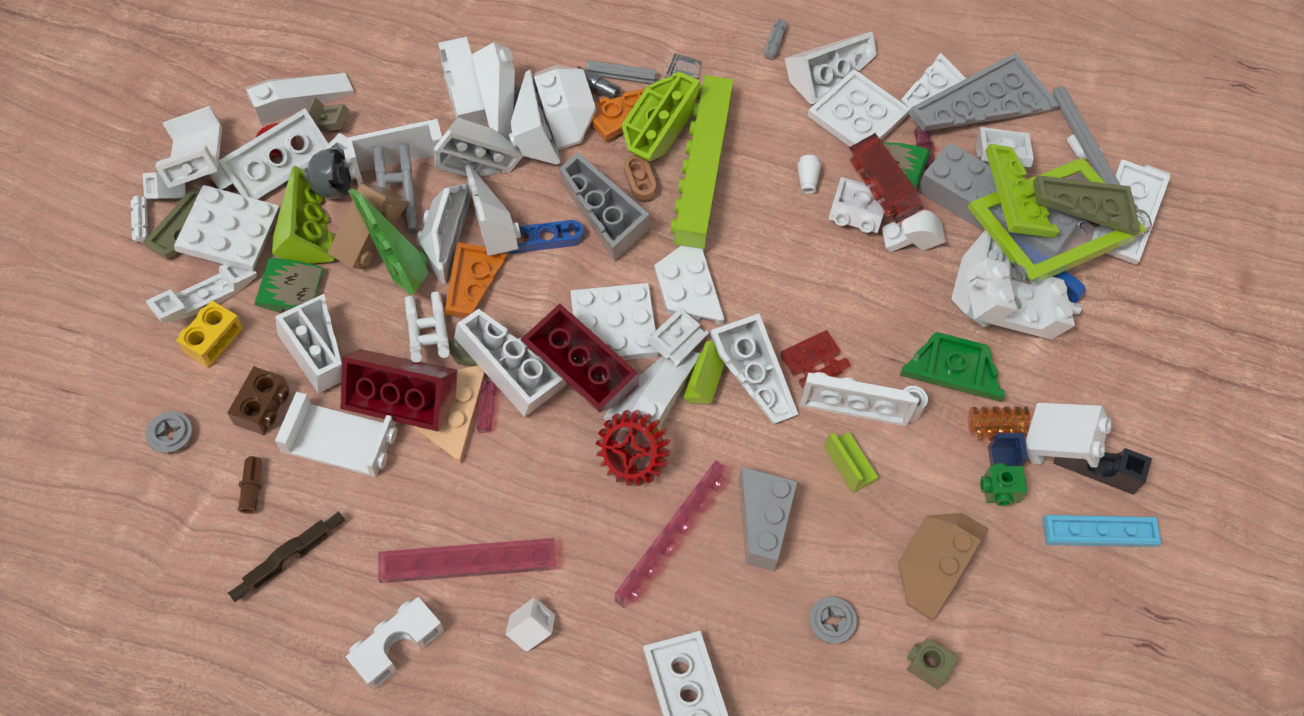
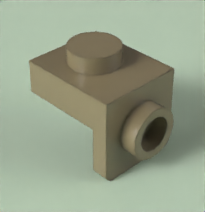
M312 98L307 107V112L320 132L342 129L349 109L344 104L324 106L318 98Z

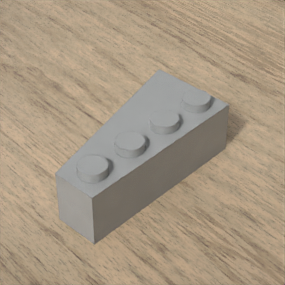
M578 152L559 168L563 185L614 261L619 259L651 229L650 214Z

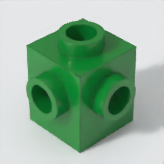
M1005 463L990 466L980 479V489L982 493H985L986 503H996L997 506L1020 503L1027 494L1023 466H1008Z

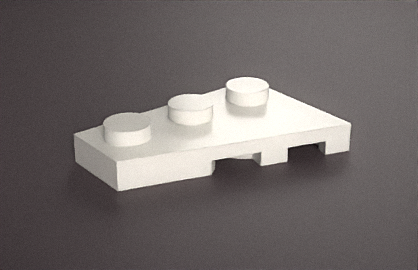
M940 53L935 62L926 69L920 80L916 81L904 95L901 103L911 109V107L966 78Z

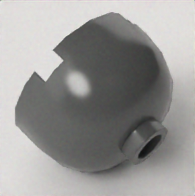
M323 149L314 154L310 159L308 168H305L304 177L316 195L326 199L337 200L345 199L343 194L349 193L351 176L349 168L345 167L343 161L346 160L343 149Z

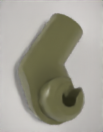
M455 338L450 340L449 353L457 364L466 366L478 365Z

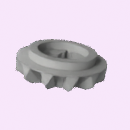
M175 411L165 412L156 416L146 430L148 444L154 451H159L165 455L167 452L177 453L178 449L187 446L190 437H193L190 420L184 414ZM168 425L173 431H176L173 433V440L165 436L167 435Z
M826 597L819 600L813 606L809 615L810 628L814 631L816 638L826 641L827 644H841L849 639L856 629L857 618L853 608L846 601L837 597ZM829 612L833 618L842 619L837 623L836 631L831 624H823L827 621Z

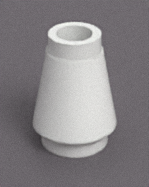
M815 155L801 156L797 163L801 192L804 194L816 192L822 164Z

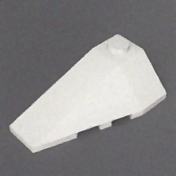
M867 32L784 59L789 82L809 104H815L853 69L860 71L877 53L873 32Z
M493 42L473 53L472 59L489 128L495 129L511 142L509 134L512 133L510 122L514 112L515 76L512 62L513 55L508 47Z
M531 70L525 72L510 122L512 133L509 134L514 148L519 147L523 156L552 164L561 163L555 140L552 139L550 133L551 129L545 116L537 85Z
M345 73L268 79L245 87L261 126L292 116L304 108L307 110L312 98H318L322 104H326L354 94V90Z
M470 164L464 165L487 255L490 256L518 249L516 238H521L518 223H512L509 211Z
M760 314L710 330L719 357L772 424L799 415Z
M692 351L677 367L673 365L675 362L670 358L666 359L664 356L659 358L639 376V386L621 404L608 409L604 420H612L613 415L616 413L622 415V412L625 410H630L631 414L635 410H640L642 417L646 413L651 414L650 422L657 419L660 420V424L657 426L660 430L693 372L699 353ZM622 427V428L625 429V430H627V431H629V428H630V427ZM643 434L644 439L649 441L645 434Z

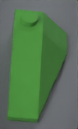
M353 188L348 190L393 282L407 294H414L429 274L425 266L428 264L426 256L421 250L418 251L361 193Z

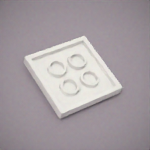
M853 69L808 110L807 116L864 157L909 115L910 108Z
M203 185L174 244L175 251L253 272L280 212L279 205Z
M648 283L570 290L573 315L623 360L658 357L659 352L647 342L649 337L655 332Z

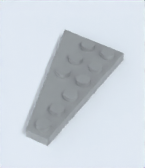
M1014 53L911 107L908 113L922 131L1053 112L1060 107V104L1021 58Z

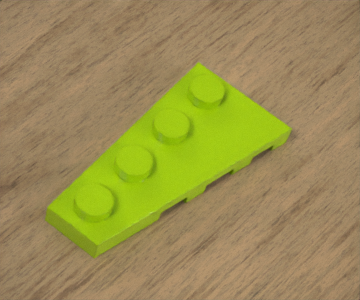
M990 144L985 151L1009 232L1055 238L1060 231L1056 224L1051 225L1047 216L1050 213L1046 206H1040L1037 203L1034 185L1025 179L1024 176L1027 172L1013 147Z

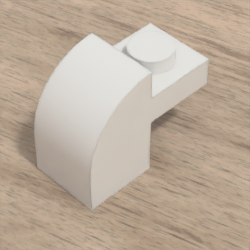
M916 209L900 213V220L882 227L885 247L889 252L912 243L924 251L946 242L942 221L934 213L927 210Z

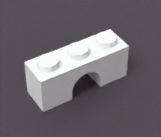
M419 597L401 605L397 611L398 614L389 621L384 620L379 623L370 637L365 641L360 640L350 648L349 654L345 656L350 665L372 691L397 671L388 658L389 649L395 642L410 640L421 651L444 632L441 622Z

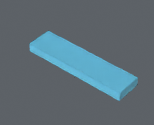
M1045 515L1042 518L1046 545L1159 547L1161 545L1157 517Z

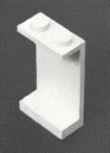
M211 105L163 122L165 129L173 140L171 156L156 162L155 167L168 188L218 171L222 125Z
M434 119L346 138L348 148L343 150L346 162L349 164L348 168L351 179H357L359 186L360 183H363L361 172L375 169L374 146H383L386 166L400 163L399 144H409L411 161L434 156V147L442 138L438 120Z
M296 392L275 442L282 453L376 477L379 469H383L386 464V451L389 444H393L396 439L397 428H395L391 416L386 415L383 423L313 405L310 403L307 394Z

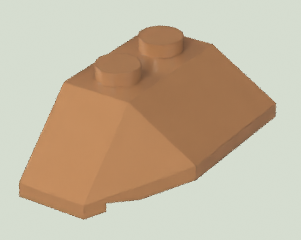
M963 513L926 516L898 562L907 605L933 621L979 546L987 528Z

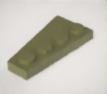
M1039 175L1033 180L1038 204L1134 236L1140 231L1130 186Z

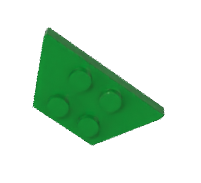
M935 332L928 339L927 343L915 353V356L902 367L900 376L1000 402L1005 397L1004 389H1000L997 380L998 372L996 366L991 361L992 355L989 346L940 332Z

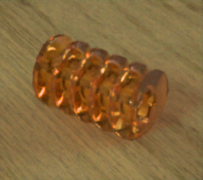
M986 406L981 407L980 410L977 407H971L968 416L969 432L971 435L976 434L978 441H982L984 433L987 434L989 441H992L995 433H1024L1026 440L1030 428L1029 409L1027 406L1023 409L1020 406H1015L1013 409L1008 406H1004L1002 409L993 406L991 410Z

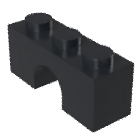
M1124 448L1120 453L1105 452L1104 456L1099 459L1098 467H1091L1086 459L1055 457L1053 464L1134 495L1146 483L1152 458Z

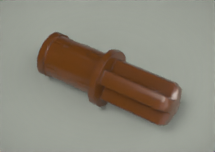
M249 456L245 459L242 481H239L238 485L241 488L237 509L240 513L254 514L257 512L258 492L262 488V483H260L262 459L260 457Z

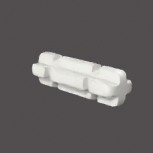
M138 195L134 196L131 200V209L133 210L131 211L132 230H134L132 231V239L134 242L144 243L148 238V229L146 228L148 227V215L145 208L147 207V199L144 196L140 197Z

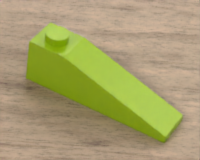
M295 165L291 169L274 231L272 254L281 259L309 264L332 262L335 258L327 254L335 237L333 233H329L327 223L330 220L328 214H324L321 207L323 198L316 195L309 183L306 182L304 170Z

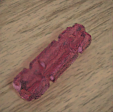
M482 381L476 423L477 431L480 433H490L492 430L494 396L496 393V384L493 381Z

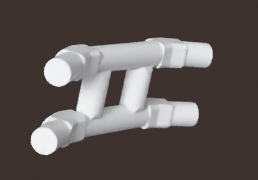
M441 292L431 293L434 316L418 319L415 297H405L411 360L415 363L420 362L422 359L421 346L437 344L440 357H448L450 349ZM435 327L436 333L420 336L419 329Z

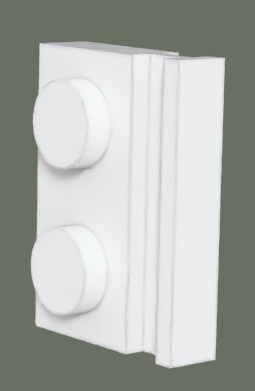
M680 308L649 337L647 342L666 359L670 358L675 362L673 365L677 367L707 337L709 332L707 330L704 332L699 327L700 324Z

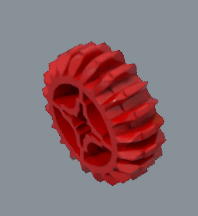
M630 410L623 411L622 415L616 413L612 416V420L609 419L604 422L605 428L598 432L602 439L597 440L595 445L601 447L602 450L598 451L596 456L604 458L600 466H608L607 476L615 473L616 482H621L625 478L626 486H631L634 481L637 486L643 485L645 481L647 483L652 482L655 478L654 476H660L663 473L662 468H665L669 463L665 457L670 456L672 451L664 447L669 445L671 440L663 439L662 437L667 432V429L659 431L657 426L660 424V420L657 419L650 422L651 414L646 413L643 417L640 410H635L632 414ZM622 427H630L625 439L616 440V436ZM643 434H645L649 442L644 439ZM651 456L647 467L637 468V463L640 462L641 457Z

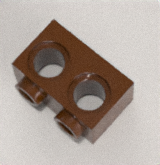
M253 366L227 412L233 424L265 435L268 427H272L275 423L276 412L280 405L284 404L289 396V387L284 377ZM272 387L269 392L263 393L265 389ZM260 411L257 415L250 416L252 412Z

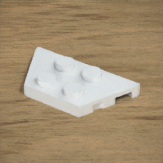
M680 246L654 265V273L668 315H673L681 308L694 320L699 321L700 318L715 321L717 325L724 324V316L702 249Z

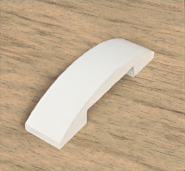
M223 264L219 266V274L176 294L171 289L146 300V304L161 322L185 319L197 315L211 300L221 304L234 296L257 277V272L255 270L250 272Z

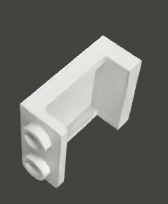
M1037 403L1025 441L1028 458L1032 464H1043L1045 456L1086 459L1091 467H1098L1099 459L1105 453L1104 441L1106 434H1109L1111 431V419L1107 416L1104 408L1099 405Z

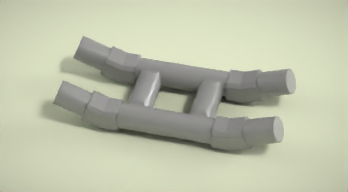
M409 144L398 145L402 172L389 174L386 172L383 146H374L373 154L377 186L388 189L387 184L403 182L404 197L402 198L409 201L405 208L407 232L414 234L417 232V215Z

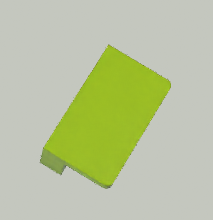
M706 341L703 352H700L684 395V399L689 404H711L725 365L719 357L713 341Z
M850 432L839 437L835 433L828 436L824 448L853 493L877 481L878 476Z

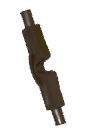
M337 511L325 522L323 520L318 521L298 537L282 544L263 563L242 578L243 582L230 592H227L228 595L236 603L248 592L255 593L286 570V561L293 556L298 559L303 558L330 537V531L345 522L342 514Z

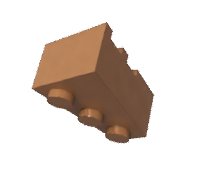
M360 183L357 189L393 226L409 203L406 199L384 187ZM352 200L327 254L351 268L365 269L372 261L377 248Z

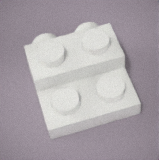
M980 127L975 145L977 156L981 157V161L989 163L985 150L990 144L1013 147L1024 167L1032 166L1034 157L1029 133Z
M841 177L828 219L835 221L840 226L850 225L858 227L865 233L871 231L878 233L889 190Z

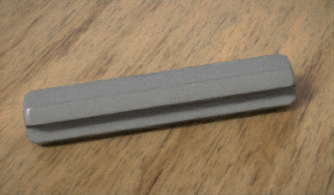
M589 60L586 65L587 71L609 78L653 84L657 76L655 69Z

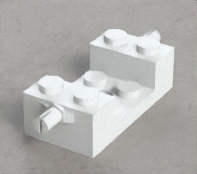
M985 258L965 272L974 320L1052 340L1074 327L1075 323L1072 314L1078 315L1082 311L1080 304L1069 301L1067 287L1062 279L1049 277L1036 284L1035 282L1027 284L1010 279L1007 263L991 258Z

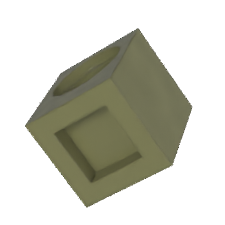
M926 638L921 645L915 643L908 654L907 659L911 663L907 671L938 690L945 683L958 657ZM923 657L932 658L935 661L936 668L928 667L924 663Z

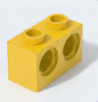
M211 300L206 307H203L198 312L197 317L192 323L180 332L176 342L184 354L209 368L244 328L236 314Z

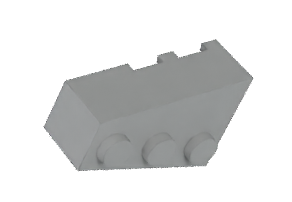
M742 467L739 476V488L741 493L746 564L774 572L797 481Z

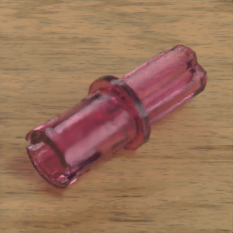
M917 126L914 129L916 146L929 149L930 151L924 170H927L935 160L933 154L935 145L931 141L930 130L922 131Z

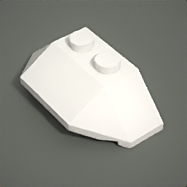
M555 65L535 72L534 79L558 151L582 143L585 137L584 134L596 112L595 103L584 70Z
M458 117L434 147L435 167L462 176H466L464 165L470 164L479 177L492 176L499 172L502 174L510 173L523 157L521 151L518 148H514L512 143L495 129Z
M469 184L444 188L432 200L430 209H426L423 219L424 229L419 231L417 236V246H420V250L427 258L428 266L440 283L446 284L456 245L459 241L471 201Z
M986 230L963 255L951 298L964 314L973 320L974 316L965 272L985 258H991L1007 263L1010 279H1013L1011 261ZM974 320L982 327L990 325V323Z

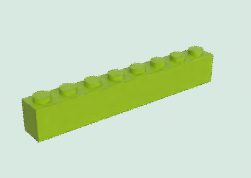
M705 75L703 85L700 84L696 99H700V102H695L693 117L697 118L696 121H691L689 135L693 136V139H688L686 154L689 155V159L684 158L682 174H686L685 179L680 178L678 193H681L682 197L676 198L674 213L678 214V218L672 219L670 230L671 234H675L674 245L705 249L733 79Z

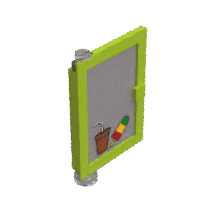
M1084 158L1039 175L1105 183ZM1037 176L1027 179V181L1030 184H1033V180ZM998 192L974 200L967 207L1015 266L1012 270L1014 278L1018 282L1026 280L1029 284L1032 282L1036 284L1131 243L1135 238L1150 232L1152 228L1150 216L1142 209L1136 210L1140 231L1134 236L1046 206L1050 213L1047 216L1051 225L1056 224L1060 231L1055 238L1009 232Z

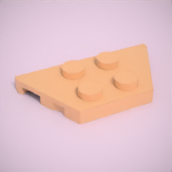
M479 365L457 371L456 397L440 431L437 432L413 426L415 432L423 438H428L435 447L449 454L456 463H461L486 376V373Z

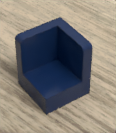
M1024 433L995 434L988 445L990 466L998 463H1005L1008 466H1023L1028 459Z

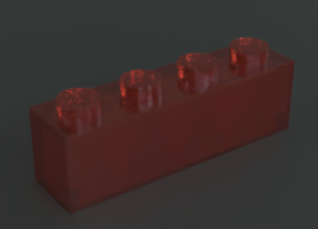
M876 133L849 147L853 156L849 160L856 172L861 171L859 175L865 186H871L869 190L875 201L881 200L879 205L886 217L891 215L897 224L924 209L917 190Z

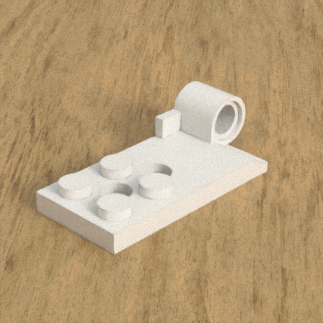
M304 108L221 158L218 162V171L209 174L218 189L222 190L233 183L240 195L259 199L289 180L291 169L294 165L303 170L308 168V163L312 156L323 150L328 145V142ZM294 136H299L304 141V147L300 151L293 149L291 146V139ZM273 149L279 150L283 155V160L279 164L273 163L269 158V153Z
M1121 159L1115 176L1120 185L1131 187L1138 221L1144 226L1146 232L1137 235L1133 242L1106 254L1137 265L1141 259L1168 185L1170 173L1147 164L1143 167ZM1100 224V226L1094 228L1090 241L1113 232L1115 229Z
M808 372L799 406L907 426L909 422L916 421L921 417L927 405L928 396L918 386H908L900 390L857 382L847 377L835 378L821 372Z
M701 631L643 646V653L662 716H728ZM676 662H684L689 669L684 674H677L672 670V666ZM690 689L695 691L698 697L693 702H685L680 697V694L684 690Z

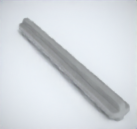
M1064 86L1055 87L1053 89V97L1060 104V110L1093 169L1105 183L1120 185Z

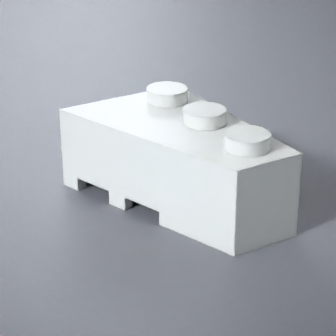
M467 37L439 42L438 47L443 76L456 119L458 117L480 125H487L488 120Z
M322 294L275 316L277 335L317 393L340 383L342 379V363L325 295Z

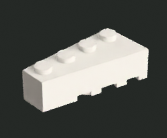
M477 309L457 323L454 338L524 417L566 386L567 383L521 342V338H515L507 332V328L480 309Z

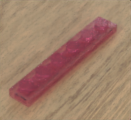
M715 460L615 592V602L625 608L629 601L634 603L643 591L641 585L647 578L651 580L660 568L659 561L663 556L668 558L677 545L674 541L680 533L685 535L693 524L692 517L696 512L701 514L710 501L708 496L711 492H718L726 479L723 477L725 470L723 464Z
M554 538L378 552V580L380 583L556 570Z

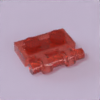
M827 330L781 351L780 354L793 377L801 373L805 375V377L799 379L802 389L804 388L808 372H821L828 376L836 377L841 375L843 370L850 367L847 358L839 361L834 359L839 356L841 350ZM822 363L825 365L824 368L818 371L814 369V367Z

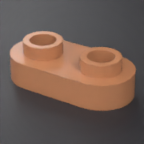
M636 155L627 157L624 161V174L632 195L641 201L650 200L656 193V181L648 161Z

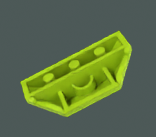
M678 71L672 74L673 76L661 79L647 86L621 125L628 152L649 162L665 155L692 114L700 80Z

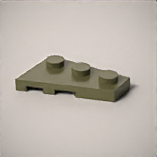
M193 186L144 241L146 248L166 260L179 253L175 251L174 244L200 192L198 188Z

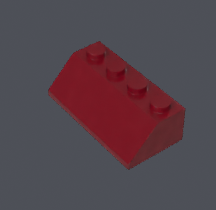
M560 303L520 339L527 348L599 413L621 404L639 386V373Z
M359 349L342 356L340 409L385 419L386 415L392 417L394 422L438 432L441 430L456 397L458 370L423 362L415 363L409 359Z

